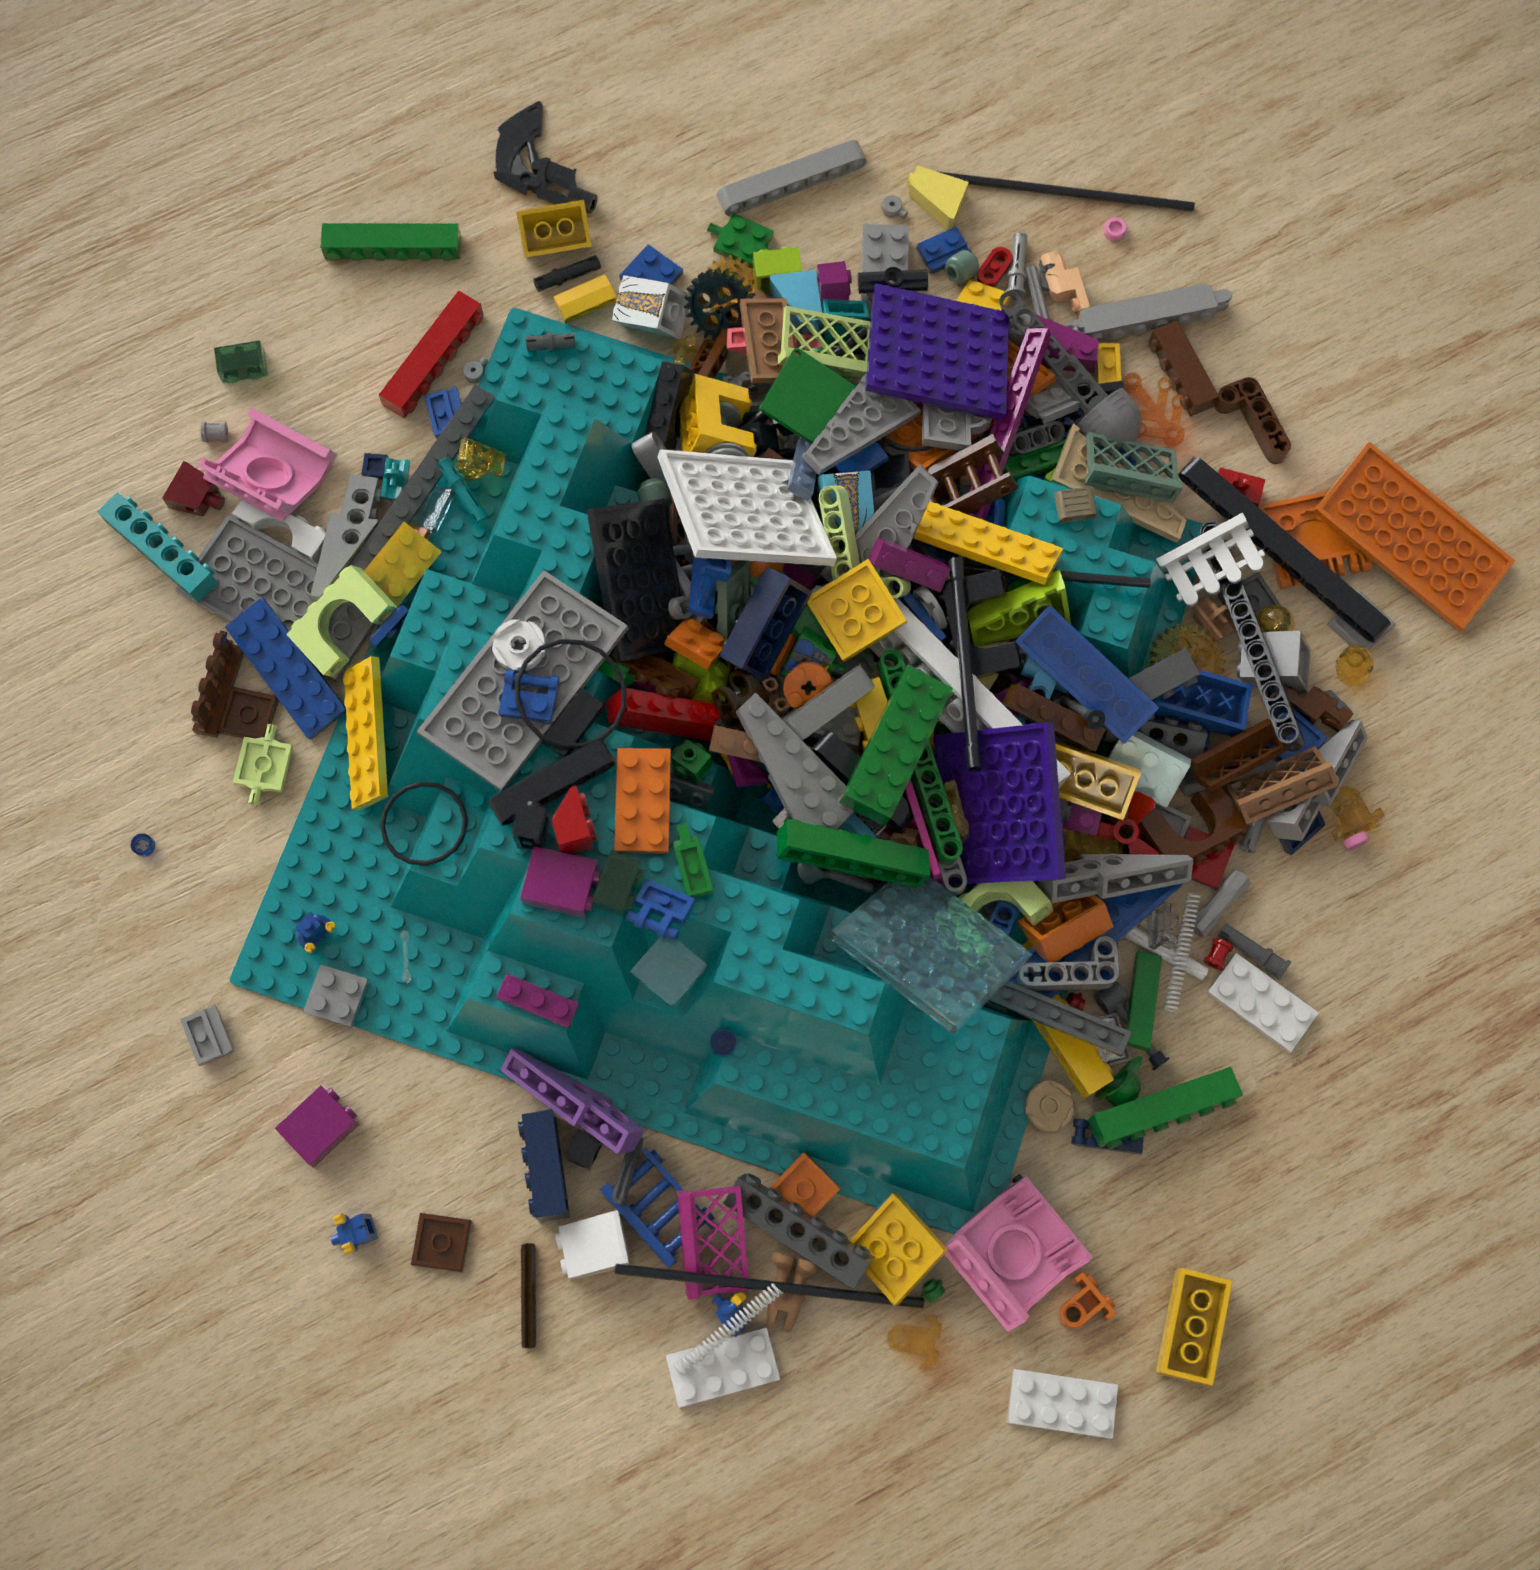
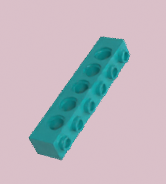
M117 492L97 511L108 525L199 603L218 584L213 577L215 574L214 570L206 563L201 565L198 562L200 560L198 556L190 549L187 552L182 549L184 547L182 542L175 536L170 538L167 535L169 532L159 522L156 525L151 522L153 520L151 515L144 509L139 511L136 508L138 505L129 496L124 498Z

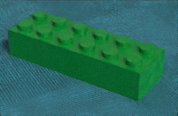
M907 665L901 673L838 803L883 826L886 825L893 816L953 690L952 687Z

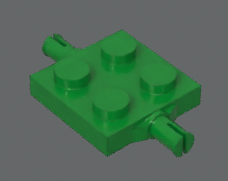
M733 213L724 227L710 222L707 228L708 232L719 236L713 246V252L753 269V252L763 249L772 250L768 248V244L773 237L774 231Z

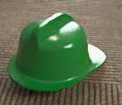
M1137 1056L1129 1061L1113 1077L1114 1080L1095 1094L1096 1098H1105L1114 1107L1135 1100L1141 1089L1136 1072L1141 1066L1143 1058Z

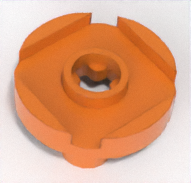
M810 661L801 662L786 674L783 682L784 695L788 704L798 709L833 684V680L829 672L821 664ZM807 681H812V686L816 687L810 693H805V690L801 689V686L806 685Z

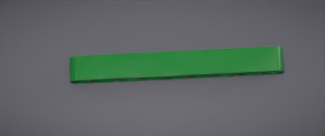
M895 649L885 650L877 663V672L887 702L894 690L891 684L897 683L901 673L906 668L902 655ZM884 661H892L895 667H888ZM928 740L922 753L924 760L918 761L911 780L935 857L941 864L951 865L961 855L963 848ZM921 776H928L932 784H925L921 780ZM928 800H936L939 803V808L930 806ZM936 823H943L947 831H939ZM943 847H951L954 851V856L947 855Z

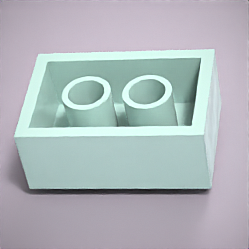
M1138 731L1125 744L1117 739L1107 757L1141 769V775L1135 792H1141L1153 798L1156 803L1166 808L1191 764L1190 758Z

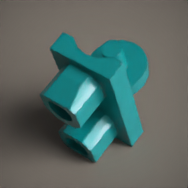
M386 458L381 499L394 502L408 482L410 460Z

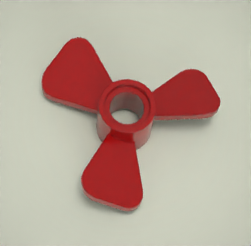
M1134 792L1129 804L1127 819L1118 821L1115 826L1100 822L1097 836L1086 834L1087 843L1092 847H1099L1117 839L1121 843L1128 844L1130 854L1159 855L1154 848L1140 839L1141 828L1139 823L1155 808L1154 799L1141 792ZM1125 825H1131L1134 829L1132 837L1128 839L1123 838L1121 835V829Z

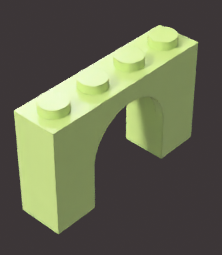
M353 565L344 568L340 572L339 578L334 584L325 588L323 596L308 607V612L301 619L295 621L291 626V630L287 633V636L317 669L326 676L335 677L350 661L333 642L329 633V620L337 607L344 603L352 602L372 623L382 625L398 608L362 568Z
M1033 881L977 883L972 891L962 894L955 904L941 910L939 915L933 920L937 930L973 972L994 957L988 944L973 928L974 918L980 908L993 901L1002 900L1015 905L1033 926L1053 912L1051 901Z

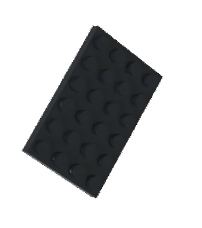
M665 498L586 510L604 610L628 625V630L612 650L613 661L618 660L622 662L672 651L671 648L664 645L665 641L685 619H673L668 610L670 600L675 597H681L682 594Z

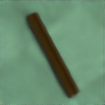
M533 1243L521 1245V1346L524 1349L536 1347L535 1244Z

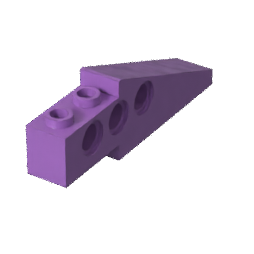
M518 1048L510 1050L501 1068L503 1073L574 1127L581 1126L616 1154L635 1150L645 1129L611 1104L612 1099Z

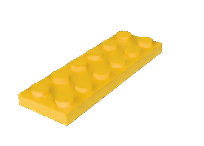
M929 502L913 539L1043 585L1047 583L1063 552V548L933 502Z
M370 656L345 670L343 676L348 735L347 752L349 753L348 773L351 787L350 799L352 809L362 810L388 797L379 657Z

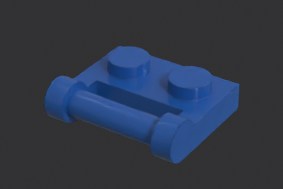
M506 670L498 714L501 717L522 719L515 702L514 683L518 675L515 670ZM523 674L520 684L548 688V694L520 691V701L528 720L552 724L560 677L551 675L548 678Z

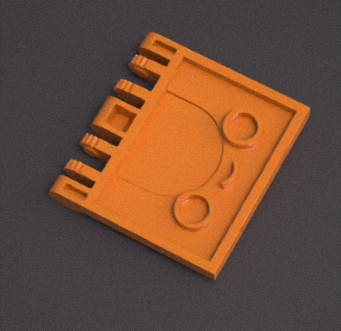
M1328 491L1258 506V508L1334 573L1336 571L1338 576H1345L1343 558H1348V565L1352 574L1359 573V570L1361 572L1372 570V560L1313 512ZM1272 559L1276 580L1280 589L1290 588L1291 583L1293 586L1300 585L1294 577Z

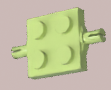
M267 724L265 737L256 739L244 737L233 784L251 789L248 803L252 805H259L261 792H283L293 746L280 743L274 739L277 726L273 724L272 726Z

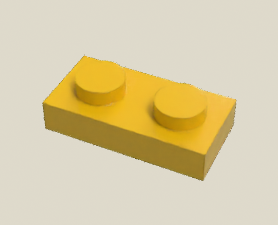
M1119 343L1098 344L1096 363L1098 384L1122 381Z

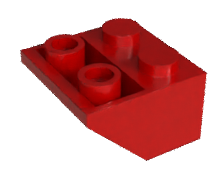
M576 786L570 788L552 818L560 851L571 855L593 851L592 842L597 841L591 818L585 819V817L590 816L584 793L578 794Z

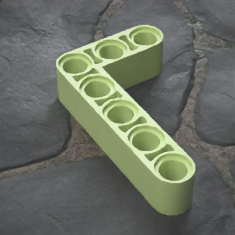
M841 485L824 487L819 494L824 530L837 558L834 566H831L833 580L844 574L843 567L845 564L850 570L860 564L847 490ZM832 491H834L837 495V500L835 503H833L830 498V494ZM837 515L841 519L840 527L835 525V517ZM840 540L845 542L846 548L844 552L839 548ZM898 575L881 578L893 599L904 597L911 590V583L908 579ZM894 581H897L900 585L899 593L893 589Z

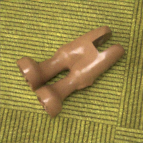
M776 1252L772 1253V1262L777 1268L775 1281L788 1283L795 1261L794 1257ZM797 1259L793 1283L805 1285L809 1276L817 1274L820 1267L812 1262ZM783 1293L780 1294L779 1298L776 1297L775 1301L768 1304L766 1326L774 1327L778 1316L777 1311L781 1310L788 1312L785 1317L783 1331L791 1332L801 1305L805 1301V1295Z

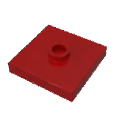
M1189 826L1184 839L1202 841L1207 839L1209 834ZM1228 845L1222 853L1216 856L1214 854L1207 856L1208 858L1197 866L1193 863L1191 880L1217 890L1234 845Z

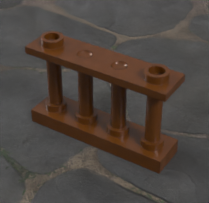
M993 434L926 469L938 481L936 489L946 485L952 502L944 505V507L968 515L1018 489V485L1010 472L1006 474L1002 472L997 457L1003 455L1004 452ZM989 463L995 479L982 486L975 469ZM967 474L973 491L960 497L954 480ZM933 494L930 502L937 503Z

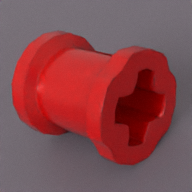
M1213 938L1211 942L1213 946L1203 962L1209 967L1222 971L1225 967L1224 962L1229 952H1232L1234 947L1222 939Z

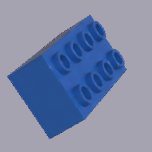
M1198 669L1201 674L1196 677L1198 682L1187 688L1184 685L1175 688L1176 694L1165 700L1161 697L1153 700L1159 707L1154 713L1157 716L1175 717L1179 719V722L1188 723L1189 721L1203 724L1206 730L1234 737L1245 730L1253 685Z

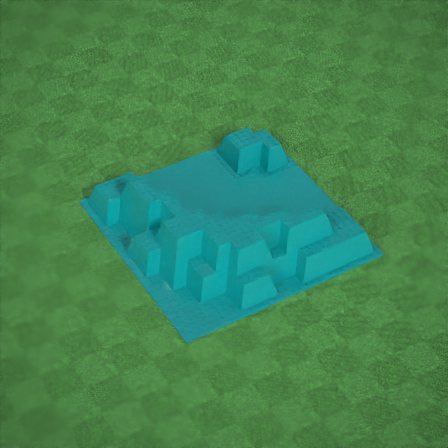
M511 308L485 368L484 376L478 385L495 396V400L453 460V464L465 476L466 484L488 514V517L475 524L455 491L447 485L448 481L445 476H442L436 485L419 526L430 531L431 535L428 541L442 552L432 565L425 570L424 575L400 603L409 611L407 616L398 625L399 631L391 639L387 637L375 651L369 646L363 659L374 656L379 657L388 797L362 810L352 809L350 776L348 773L346 713H344L337 721L229 980L235 986L304 1009L320 965L369 980V984L356 1016L354 1027L513 1082L515 1081L503 1073L501 1068L510 1050L518 1048L612 1099L611 1104L640 1126L779 1174H783L803 1152H806L841 1187L837 1194L877 1207L884 1198L888 1199L892 1193L897 1192L926 1225L955 1234L957 1230L1008 1187L1028 1122L1024 1112V1100L1031 1087L1040 1083L1050 1051V1047L1031 1019L1010 1010L1005 1014L937 989L936 984L938 980L888 960L886 955L896 935L892 927L898 922L904 925L888 901V891L881 900L876 901L855 887L830 878L821 879L814 884L805 883L798 874L797 867L799 863L777 859V831L779 828L772 821L778 814L760 800L768 791L767 784L737 788L734 776L730 774L727 763L718 752L709 751L711 741L618 726L603 740L616 764L605 773L577 787L578 794L584 793L590 814L585 819L591 818L597 841L592 842L593 851L575 856L597 860L598 869L602 870L599 885H594L591 894L595 895L592 911L587 910L586 917L583 918L522 903L520 895L532 851L517 848L512 836L514 822L502 826L490 807L489 800L501 791L417 733L420 726L543 570L604 610L586 510L639 502L637 491L641 487L640 484L649 480L650 476L644 472L643 466L632 450V443L645 435L661 363L664 361L681 364L687 368L691 364L687 361L528 311ZM548 332H552L553 335L574 332L575 348L554 349V352H549V350L527 352L526 336L547 335ZM719 372L715 379L722 381V377L729 375ZM681 400L675 416L674 428L677 438H681L679 408L683 400ZM745 412L743 422L757 412ZM1032 476L1016 479L1015 482L1018 485V489L1001 497L1005 501L1004 527L1063 548L1062 556L1054 571L1151 578L1150 588L1064 581L1071 625L1128 679L1153 666L1161 659L1171 656L1187 605L1184 600L1178 601L1176 595L1179 594V591L1174 581L1166 579L1165 574L1169 572L1163 573L1156 559L1200 536V529L1203 524L1186 519L1181 538L1175 543L1133 523V519L1121 504L1094 496L1097 510L1096 518L1060 523L1054 493L1070 488ZM961 477L957 478V479H958V483H957L956 487H957V489H958V492H959V484H960V479H961ZM947 493L946 498H948V504L951 502V498L949 493ZM667 508V514H668V520H669V508ZM678 524L677 532L680 536H682L684 530L682 529L680 524ZM1190 560L1185 561V562L1182 563L1181 565H1184V564L1190 562ZM1194 568L1185 572L1192 586L1196 576ZM1005 576L1007 587L1019 578ZM672 650L656 655L672 663L676 651ZM596 670L583 689L602 702L605 709L579 743L600 737L612 726L608 721L605 701L621 690L620 682ZM1004 674L998 675L995 680L1003 689L1012 685ZM626 684V688L643 691L634 685ZM1102 736L1098 745L1099 755L1108 757L1115 743L1104 741V736ZM687 739L692 743L697 742L701 744L712 757V767L700 780V782L711 784V787L715 788L708 810L670 798L669 854L615 853L617 748L671 749L672 754L676 746L682 745ZM540 743L506 789L561 760L562 757L554 753L543 743ZM575 748V749L572 751V753L575 752V751H577V750H579V749H581V748ZM671 759L670 773H672V771H673L672 759ZM421 781L439 783L453 790L464 803L468 817L466 836L457 851L444 861L428 866L411 865L394 857L384 844L380 830L382 811L390 798L403 787ZM419 787L406 791L394 801L387 813L385 829L389 842L398 853L412 860L427 861L442 856L454 846L461 834L463 818L459 805L450 794L438 788ZM567 793L542 806L546 808L550 820L545 849L561 852L552 818ZM687 823L690 836H697L701 842L714 893L695 898V906L685 924L681 925L673 922L671 927L680 931L676 940L668 937L664 939L657 936L654 931L635 927V924L627 921L626 917L630 910L639 913L642 909L635 906L634 900L646 879L686 895L674 851V841L680 840L677 826ZM1078 841V848H1064V850L1080 859V854H1110L1113 843L1092 847L1088 843ZM951 884V885H952L954 888H958V887H960L962 884H957V886H955L954 884ZM966 884L965 891L962 894L972 891L974 884ZM938 886L929 888L931 895L936 893L935 889H939ZM897 888L895 891L896 896L901 900H905L906 897L903 889ZM938 891L945 898V901L935 895L942 902V906L937 912L939 913L941 910L951 907L962 894L959 896L948 894V897ZM1021 911L1009 934L1008 958L1028 941V938L1018 924V920L1025 917ZM310 912L327 917L337 926L325 939H320L322 942L312 951V954L307 953L299 944L296 932L294 931V928ZM651 913L649 917L658 922H661L663 917ZM917 930L908 936H905L904 933L899 935L921 944ZM506 974L579 1003L569 1029L498 1000L496 996ZM1062 990L1058 994L1061 999H1066L1068 990ZM724 1037L722 1043L728 1039L730 1043L729 1047H727L728 1049L720 1050L717 1047L718 1039Z

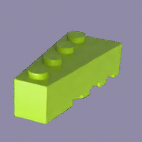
M1060 570L1053 572L1045 585L1032 581L1007 592V596L992 599L971 608L967 617L974 646L977 647L1020 637L1049 605L1071 624L1066 588Z

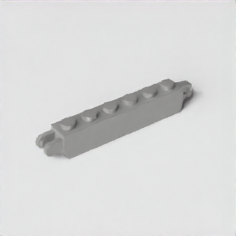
M1201 284L1083 308L1079 319L1068 322L1063 326L1098 339L1099 343L1111 338L1117 340L1126 335H1141L1146 331L1157 329L1177 320L1181 326L1199 320L1201 322L1208 321L1214 318L1216 312L1224 311V309L1228 308L1229 301L1232 299V293L1227 289L1213 291L1212 286Z

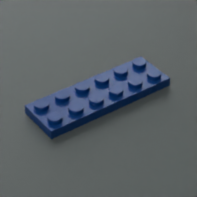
M261 597L225 626L226 630L309 740H312L346 713L344 703L317 667L287 636L289 630L265 598Z
M1051 605L1015 641L1083 706L1088 709L1101 710L1105 714V723L1103 725L1124 744L1159 709L1146 694Z

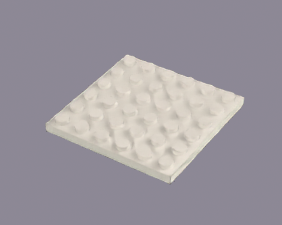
M660 449L658 460L695 557L834 566L837 559L811 498L806 501L787 490L793 460Z

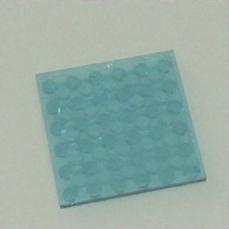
M931 877L920 888L888 882L832 929L828 936L830 940L879 978L892 984L897 992L953 1035L1032 956V953L1021 944L1014 941L1001 929L997 928Z

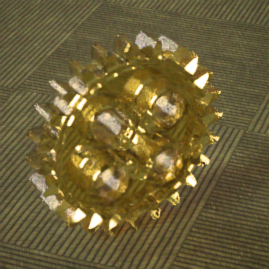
M1186 622L1182 627L1178 623L1173 628L1167 627L1164 633L1161 632L1157 636L1158 640L1152 642L1155 648L1149 651V654L1154 657L1148 660V663L1154 665L1161 659H1166L1182 650L1178 645V641L1184 643L1189 654L1192 652L1194 644L1197 645L1195 651L1191 654L1197 669L1217 675L1225 672V669L1220 667V665L1225 663L1226 660L1219 658V655L1224 653V650H1217L1216 648L1220 641L1213 643L1211 641L1213 635H1205L1206 628L1199 632L1197 624L1189 628L1188 622ZM1199 653L1205 656L1206 662L1200 660Z

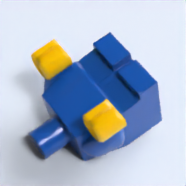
M310 912L294 928V931L296 932L299 944L307 953L312 954V951L322 942L320 939H325L337 926L327 917Z
M343 1213L333 1217V1220H336L334 1225L337 1226L338 1234L331 1236L330 1239L334 1246L341 1243V1248H344L343 1254L345 1255L356 1252L358 1245L379 1239L371 1214H359L351 1219Z
M739 1291L732 1298L729 1297L726 1300L718 1293L712 1300L718 1307L715 1314L722 1325L725 1324L731 1331L732 1329L728 1325L727 1320L735 1328L736 1326L731 1317L738 1324L740 1322L735 1317V1314L744 1321L739 1310L749 1318L742 1305L748 1298L744 1291ZM743 1324V1328L739 1327V1331H735L733 1336H738L747 1325Z

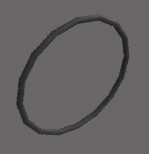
M559 639L539 646L524 660L515 680V702L524 723L540 739L560 748H583L596 740H604L618 727L626 708V684L618 665L602 649L583 640ZM559 644L582 645L599 653L614 668L621 685V708L614 724L600 737L584 743H561L543 735L528 720L520 701V681L528 663L542 650Z

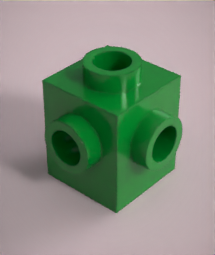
M688 739L682 745L676 746L671 754L673 771L683 779L687 777L695 784H698L712 767V757L707 753V750L697 742L692 743Z

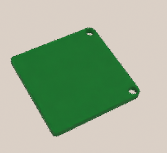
M795 348L761 403L759 410L812 444L856 386L801 349Z

